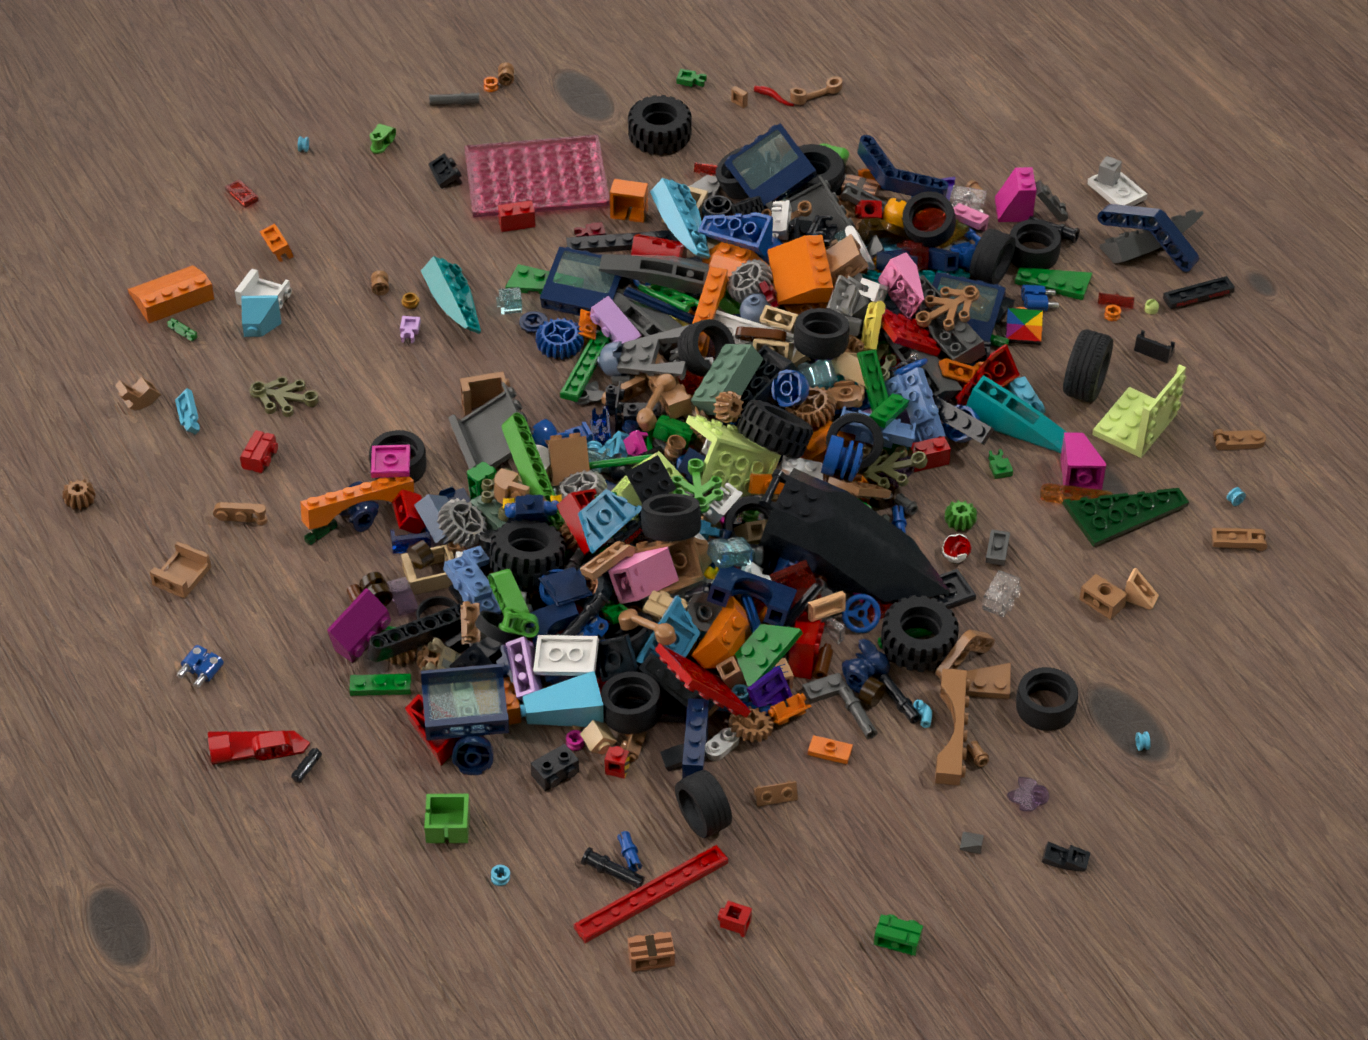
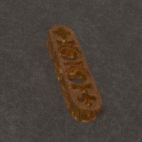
M1045 483L1040 488V498L1043 501L1060 504L1063 503L1064 499H1070L1071 501L1080 500L1084 495L1090 496L1092 499L1099 498L1102 495L1113 494L1106 490ZM1063 493H1070L1072 496L1065 497Z

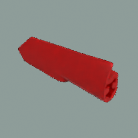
M209 731L207 733L212 765L253 757L257 760H268L302 754L310 745L309 741L295 731Z

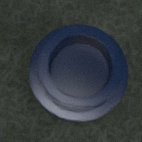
M626 420L622 425V430L628 435L633 431L641 430L638 422L634 420Z

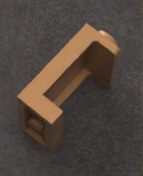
M852 234L826 250L830 274L835 282L838 276L854 277L869 267L860 252V244Z
M503 371L460 378L461 402L465 416L472 413V408L481 407L504 392L501 383L504 382L510 387L509 378L505 379Z
M570 433L567 438H562V435H552L549 440H545L549 451L551 470L549 481L551 486H558L560 482L564 481L565 477L568 478L570 474H576L577 471L580 473L583 470L586 472L590 470L586 436H580V433Z
M176 542V552L161 569L154 567L150 571L152 585L185 599L211 569V563L206 552L194 549L187 544Z

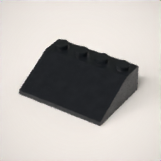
M764 345L758 351L763 360L741 395L740 400L744 402L742 409L745 410L747 403L751 400H760L776 405L778 401L774 400L772 396V382L774 379L777 380L780 371L785 369L799 371L795 364Z

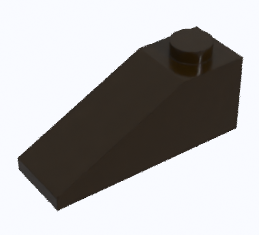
M880 218L862 219L858 229V233L865 246L869 245L875 235L878 236L882 245L910 243L911 241L904 228Z

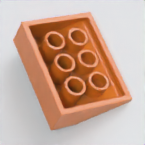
M822 235L802 236L768 249L767 253L779 305L829 302L833 292V283Z
M193 265L127 289L148 323L215 299L211 281L204 272Z

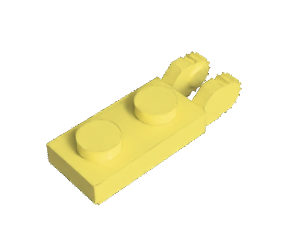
M882 301L868 304L861 341L864 343L863 351L877 349L882 314L885 313L886 308L885 303Z

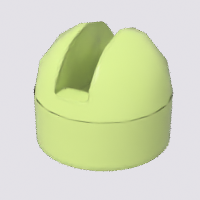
M1155 299L1147 300L1144 311L1148 314H1156L1159 310V303Z

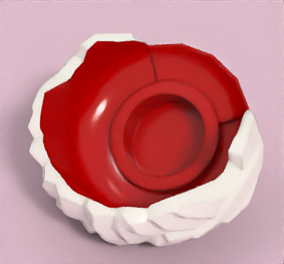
M963 534L950 535L944 541L942 547L943 555L952 563H960L970 555L971 543Z

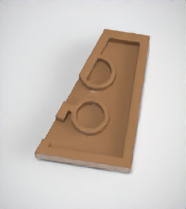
M831 476L828 480V483L850 492L858 499L860 497L876 500L890 498L891 491L877 485L850 482L847 479L842 481Z
M1011 663L968 670L966 678L970 679L969 691H966L965 695L1009 699Z

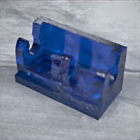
M603 406L602 414L599 415L596 414V409L594 408L592 410V419H590L593 441L601 443L602 447L611 439L608 406Z
M425 526L426 533H410L395 536L394 529L390 530L393 554L407 552L408 547L420 540H423L431 548L430 532Z

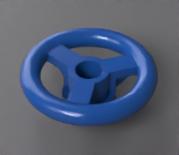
M923 358L897 369L893 374L894 376L903 375L916 367L919 368L925 365L928 359Z
M857 594L850 597L846 601L845 611L842 612L845 626L855 633H867L873 630L879 623L881 616L877 601L866 594ZM865 600L863 605H856L852 610H848L853 602ZM872 604L875 610V617L870 624L867 619V610ZM859 610H863V616L861 617L858 616ZM848 617L862 621L864 627L854 626Z

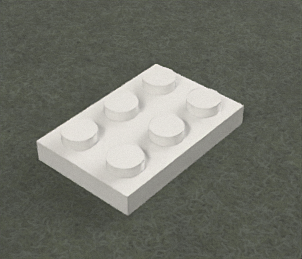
M1120 172V178L1113 187L1098 182V174L1088 178L1087 184L1111 204L1134 206L1147 199V193L1122 172Z
M538 635L533 668L534 675L580 676L588 672H595L599 643L598 636Z

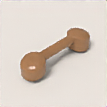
M838 76L831 77L827 80L825 88L807 93L802 88L790 89V100L794 104L803 105L807 100L828 93L836 94L841 91L843 80Z
M662 374L656 379L657 388L646 408L641 409L637 414L636 420L640 428L645 432L653 430L656 426L657 418L652 410L662 392L670 391L676 386V380L671 374Z
M634 609L625 610L618 617L622 630H631L639 624L653 630L657 642L662 645H671L676 641L674 627L668 623L657 624L638 616L637 611Z

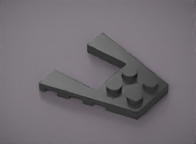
M689 325L624 342L617 365L619 373L639 375L641 372L647 373L648 376L671 374L672 376H679L680 379H684L688 367L686 361L655 364L660 344L678 343L681 332Z

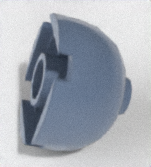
M755 293L746 297L740 305V317L761 324L759 320L766 305L771 306L767 302L765 295Z
M622 341L611 342L604 346L600 352V356L597 359L598 366L601 367L607 376L628 375L626 373H619L617 369L624 343L621 344Z

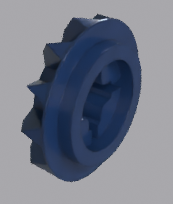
M531 311L520 317L519 325L521 330H526V333L533 332L535 334L539 326L543 325L544 321L548 322V319L541 312Z

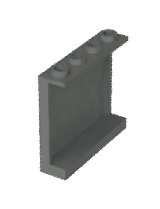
M819 175V183L787 200H790L792 212L798 210V204L801 201H809L811 203L812 213L807 217L800 216L799 220L813 222L816 215L832 216L833 220H827L826 223L828 225L837 224L838 230L833 240L837 239L839 242L847 237L845 233L846 227L849 225L855 227L850 217H846L847 212L844 206L838 204L839 199L836 193H831V186L827 179L823 180L822 176ZM772 201L765 204L767 209H770L772 212V207H775L772 206Z
M504 382L501 383L504 392L461 420L455 414L448 418L469 469L476 468V465L481 462H486L489 466L496 468L510 459L512 454L501 426L515 412L523 415L528 422L526 415L521 412L523 408L521 403L515 398L517 396L515 390L512 387H508ZM528 425L530 432L533 435L534 432L532 428Z

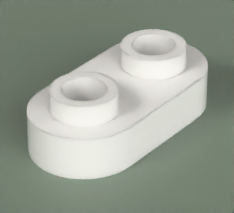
M731 728L721 730L705 745L708 759L712 761L722 759L739 744V737H736V732L731 733Z

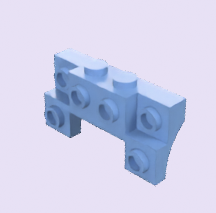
M916 367L903 375H896L885 381L889 396L893 393L909 400L906 410L911 425L916 422L913 443L942 436L946 437L938 414V408L932 397L933 392L928 385L923 368Z
M843 406V410H842L841 416L844 415V414L857 413V412L848 411V410H846V407ZM862 410L858 411V413H862L867 416L870 415L869 413L861 412ZM894 419L886 428L880 427L884 440L883 447L892 449L893 443L912 447L916 422L910 425L901 423V419ZM861 423L846 424L840 429L841 432L856 435V441L869 444L874 442L871 431Z
M481 546L464 550L461 557L445 561L443 570L452 581L454 588L461 594L463 601H469L471 604L480 603V612L486 610L497 614L502 613L489 581L480 569V567L489 564V557Z

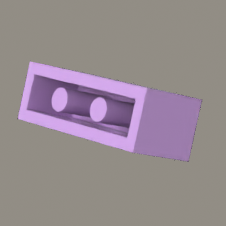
M609 296L591 307V320L601 327L602 333L613 342L622 341L621 344H623L624 342L642 337L640 332Z
M524 636L506 643L516 697L522 702L524 695L543 689L540 675H534L533 672L535 661L534 644Z

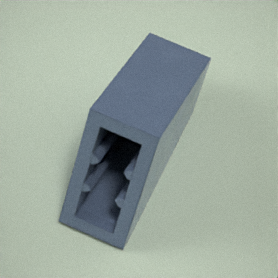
M428 494L414 504L435 543L446 545L452 540H448L446 535H442L443 530L439 529L440 524L437 523V515L441 507L449 500L447 496Z

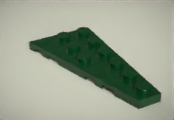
M1179 488L1160 489L1151 493L1141 491L1131 495L1121 493L1102 495L1099 498L1092 499L1087 497L1073 501L1064 499L1062 504L1091 545L1095 547L1187 507L1189 501Z

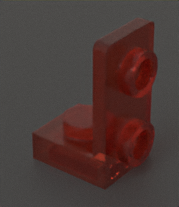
M903 240V243H897L898 248L910 251V255L918 257V270L928 269L929 248L922 246V243H914L913 240Z

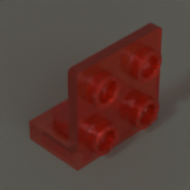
M806 560L769 575L771 581L797 589L791 609L809 588L816 583L812 569Z

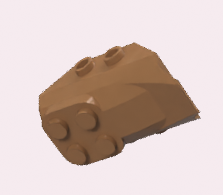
M695 537L673 542L655 540L653 543H648V541H643L634 546L635 553L668 547L679 581L657 591L659 593L660 591H669V594L677 593L684 587L704 580V572L712 563L707 540Z

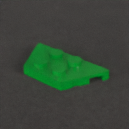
M766 624L759 625L735 653L748 687L775 667L803 634L801 629Z

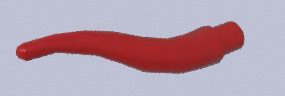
M754 86V92L770 96L784 105L794 106V103L787 102L773 89L766 86Z

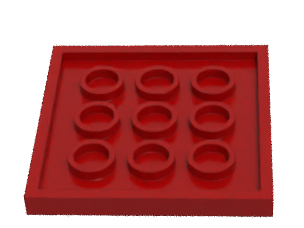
M660 643L657 645L655 651L660 655L659 659L668 665L667 668L676 674V678L685 683L684 686L692 692L697 690L700 696L706 700L713 699V702L721 708H724V706L728 707V710L736 716L740 714L746 718L748 717L751 710L716 674Z

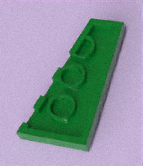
M518 264L505 286L506 292L521 290V293L538 291L541 294L550 271ZM556 273L553 280L555 283L579 288L584 286V279Z
M1019 268L1015 284L1021 286L1042 285L1045 286V289L1055 290L1058 295L1083 300L1092 278V272Z

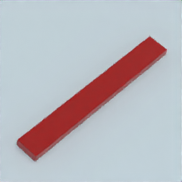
M715 845L576 922L574 929L582 940L587 943L728 864V858Z

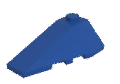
M757 212L748 215L739 213L733 216L709 215L704 216L698 232L721 242L752 250L757 255L765 257L772 242L773 217Z

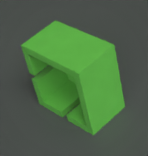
M427 794L424 825L426 843H445V840H449V843H468L470 821L469 794Z

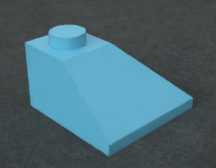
M278 295L241 297L244 337H262L281 324Z

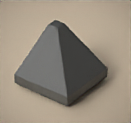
M877 235L873 236L867 247L871 259L877 256V252L884 251L882 242Z
M963 831L960 850L981 854L984 835Z

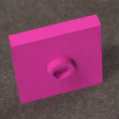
M410 445L372 446L371 478L410 477Z

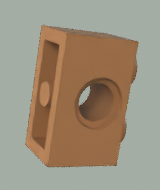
M1095 574L1081 587L1079 600L1111 620L1125 607L1127 593Z

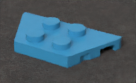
M605 489L578 513L590 552L596 551L641 511L642 506H634L628 503L627 499Z
M675 596L658 624L668 623L674 627L676 641L671 645L664 646L686 658L700 632L697 626L693 624L689 612L685 610L681 603V598ZM654 631L636 658L637 663H643L651 652L660 657L655 651L659 643L656 640Z

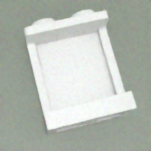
M255 269L249 271L235 290L236 302L241 305L242 296L278 295L280 309L292 293L290 280L286 279L281 285L260 279L258 270Z

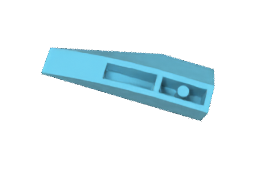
M662 178L650 191L661 217L674 236L687 249L697 256L709 259L710 253L706 237L698 232L702 221L696 201L690 193V188L685 184H679L673 180Z

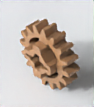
M749 706L748 708L751 712L747 718L740 714L736 716L731 713L728 727H731V733L736 732V737L741 736L743 741L750 740L753 743L754 740L761 742L762 738L767 740L768 736H771L774 722L771 721V716H766L765 711L759 712V708L752 709Z

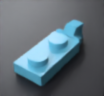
M186 388L175 399L180 424L184 426L186 431L196 435L200 431V426L197 422L199 417L192 390Z

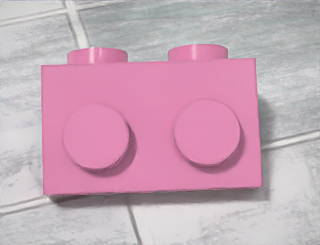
M960 203L954 207L957 221L981 231L987 229L989 215Z

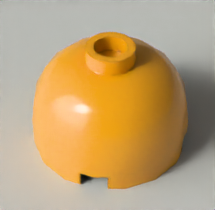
M891 198L883 209V220L904 228L902 217L907 202L903 200L897 202L895 201L897 198ZM918 216L914 217L912 221L913 224L916 222Z

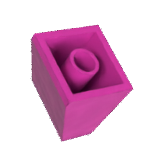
M1033 167L1015 168L996 194L995 206L998 222H1022L1033 216L1036 198Z
M1064 432L1060 457L1064 491L1102 492L1106 470L1105 461L1084 433Z

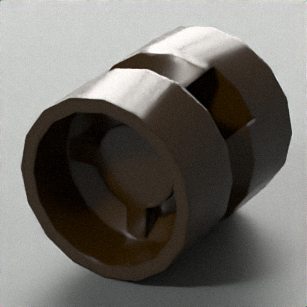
M371 572L362 577L359 583L362 592L366 588L369 589L384 606H387L392 601L393 595L380 572Z

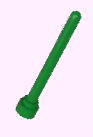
M653 454L589 462V468L597 469L638 464Z

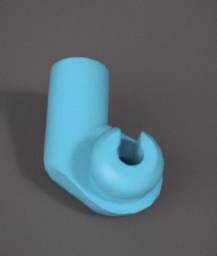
M916 700L913 706L921 715V726L928 728L931 725L932 709L922 700Z

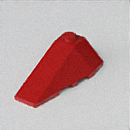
M1007 344L991 353L955 398L958 405L966 406L973 388L983 375L1002 387L1020 376Z

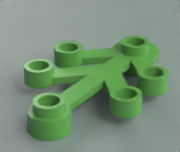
M694 458L688 461L687 468L692 475L693 485L683 480L681 476H673L672 481L677 488L673 493L688 495L683 489L692 493L694 498L700 503L702 514L709 510L710 503L721 501L724 492L718 489L722 484V479L718 476L711 477L710 481L701 486L700 473L703 471V461ZM714 488L710 495L703 497V494Z

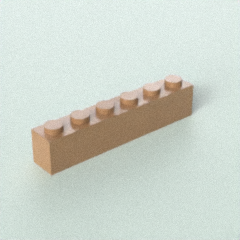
M658 351L655 364L666 363L664 357L660 356ZM643 373L646 376L647 385L654 393L657 388L656 379L661 374L648 376L647 373ZM673 376L676 380L675 388L670 391H663L658 401L668 416L676 419L692 413L691 405L693 403L690 401L692 399L691 395L686 394L684 385H680L678 377Z

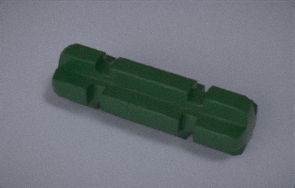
M333 518L328 525L313 529L312 533L309 532L304 535V541L308 545H312L316 542L315 539L319 540L329 533L330 530L335 529L338 526L337 521Z

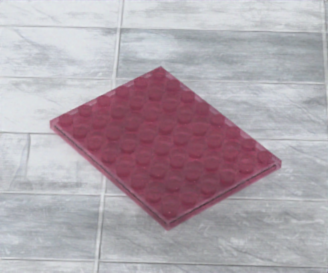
M598 134L464 146L473 218L498 216V205L531 200L535 212L610 206Z

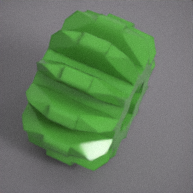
M957 500L956 503L951 502L945 509V523H948L949 528L954 527L955 531L961 529L964 532L966 528L971 530L972 526L976 523L977 511L973 507V503L967 504L966 500L964 502Z

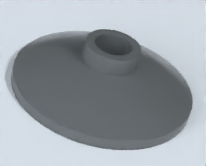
M700 592L692 596L687 606V611L692 618L693 624L697 626L698 630L703 632L708 631L722 610L721 606L707 601L709 595L707 592Z

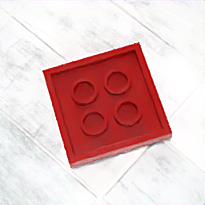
M885 309V313L882 314L881 326L894 343L938 356L941 350L936 345V341L929 336V332L917 324L915 318L909 319L903 314L896 315L890 310Z

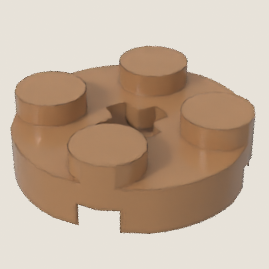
M839 381L834 383L833 388H828L835 399L836 409H842L843 406L846 408L860 407L865 399L863 385H855L854 381Z

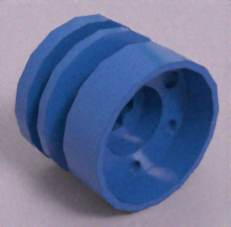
M831 435L821 473L833 476L836 470L839 469L840 479L844 478L845 472H849L847 481L852 482L862 462L863 444L858 443L856 450H852L854 441L851 440L846 448L843 447L844 438Z

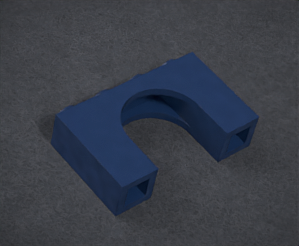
M922 247L877 252L876 270L880 271L885 269L890 259L906 252L917 267L943 272L958 270L959 253L945 249Z
M722 563L711 585L707 601L726 608L732 596L738 594L750 595L758 598L767 606L764 622L775 626H783L793 605L797 589Z
M575 602L559 607L556 604H552L530 612L538 618L539 632L532 638L535 649L538 635H555L559 631L566 629L579 615ZM527 623L528 628H532L535 625L533 623ZM596 664L595 674L599 673L597 664ZM544 675L546 682H551L552 685L577 677Z
M688 698L682 779L695 772L704 770L709 720V700Z

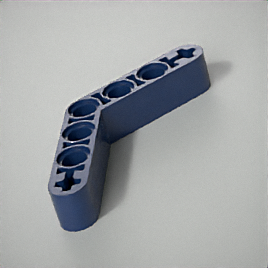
M863 135L860 137L857 153L881 188L909 196L932 191L946 197L948 190L947 181L896 169L872 136Z
M1108 204L1097 215L1098 221L1102 225L1149 230L1179 269L1184 272L1190 271L1199 261L1198 253L1161 209Z

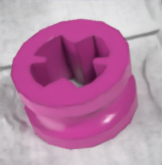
M573 730L567 733L566 745L570 750L578 751L584 747V740L580 735L581 731Z

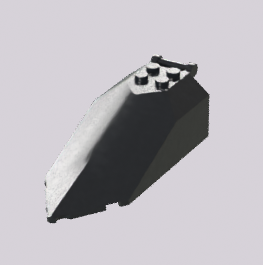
M793 468L789 476L779 469L774 470L766 493L759 500L761 506L772 511L759 546H764L766 552L784 560H789L793 564L798 561L800 567L856 592L869 595L883 604L905 597L909 599L910 596L914 595L916 597H921V595L927 596L929 599L937 595H944L945 597L949 595L950 589L920 550L914 539L851 493L796 468ZM779 482L784 483L785 485L777 501L773 502L771 498Z

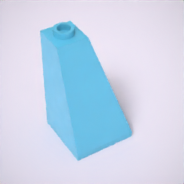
M594 671L524 695L523 704L520 705L521 716L526 717L527 724L587 727L592 720L604 723L603 702Z

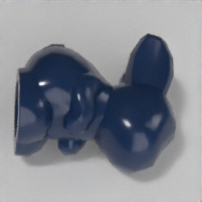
M357 481L352 483L348 487H354L360 485L363 482ZM371 500L360 502L343 510L338 515L350 516L349 522L353 523L354 529L358 532H363L373 524L378 513L379 504Z
M861 639L858 642L862 653H856L857 658L845 660L842 663V671L846 682L857 693H860L863 684L868 678L872 676L880 677L883 674L887 675L891 669L887 655L878 651L876 646L866 639Z

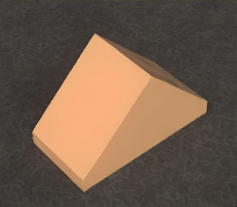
M1134 568L1126 583V601L1149 610L1153 609L1159 595L1139 570Z

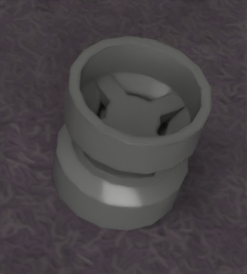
M744 545L743 562L749 559L756 565L763 566L765 557L764 546L752 548L751 546Z

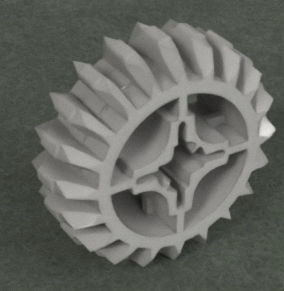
M748 260L747 263H742L740 267L732 271V276L728 277L729 281L726 284L732 299L740 304L749 295L755 293L763 294L759 284L766 281L770 286L773 281L772 271L761 260Z
M583 470L580 473L577 471L576 474H570V477H565L564 481L559 483V486L556 488V495L562 494L563 500L571 492L595 489L597 494L594 496H597L607 489V484L602 474H599L598 471L593 472L589 470L586 472Z
M451 499L441 507L437 515V523L440 524L439 529L443 530L442 535H446L448 540H452L454 545L459 544L461 548L465 546L468 549L471 546H476L479 543L480 533H484L483 531L487 530L488 524L485 522L486 518L481 515L482 511H478L476 509L477 506H472L471 501L466 503L465 499Z

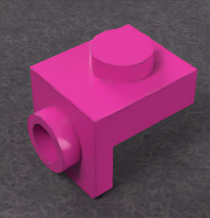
M636 430L623 440L629 455L640 456L641 453L647 451L644 439L648 437V433Z

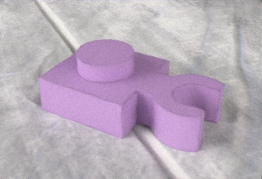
M402 316L400 325L402 343H404L406 338H411V343H414V334L418 335L420 317Z

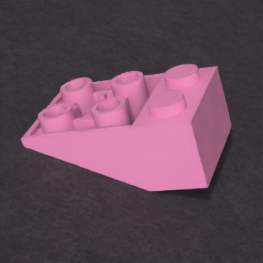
M906 252L890 259L877 280L880 284L889 287L887 293L892 301H894L904 316L912 319L924 301L917 265Z
M668 547L635 553L632 557L626 556L608 571L620 604L641 600L649 596L652 591H659L679 581Z

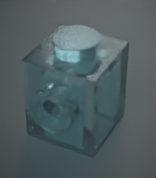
M520 287L498 289L499 297H496L497 308L500 307L501 314L522 312Z

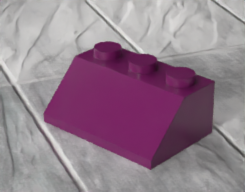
M366 588L327 629L335 652L353 663L357 657L363 654L369 645L370 638L389 626L391 618L387 608Z

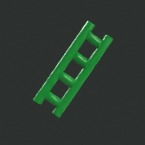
M640 284L638 286L639 291L685 312H689L690 307H698L699 300L678 290L655 284L649 286Z

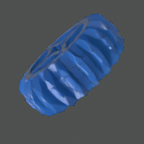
M559 318L557 320L550 319L549 322L544 321V324L540 325L536 332L535 340L538 350L542 352V355L546 354L548 358L553 356L554 360L557 357L563 359V357L569 358L570 355L575 356L577 352H580L584 344V337L578 334L583 332L579 330L581 326L577 322L573 323L572 319L567 321L566 318L563 320Z

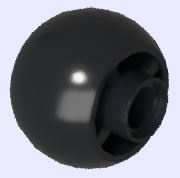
M719 195L707 198L699 209L701 221L704 216L709 215L733 216L731 209L733 202Z

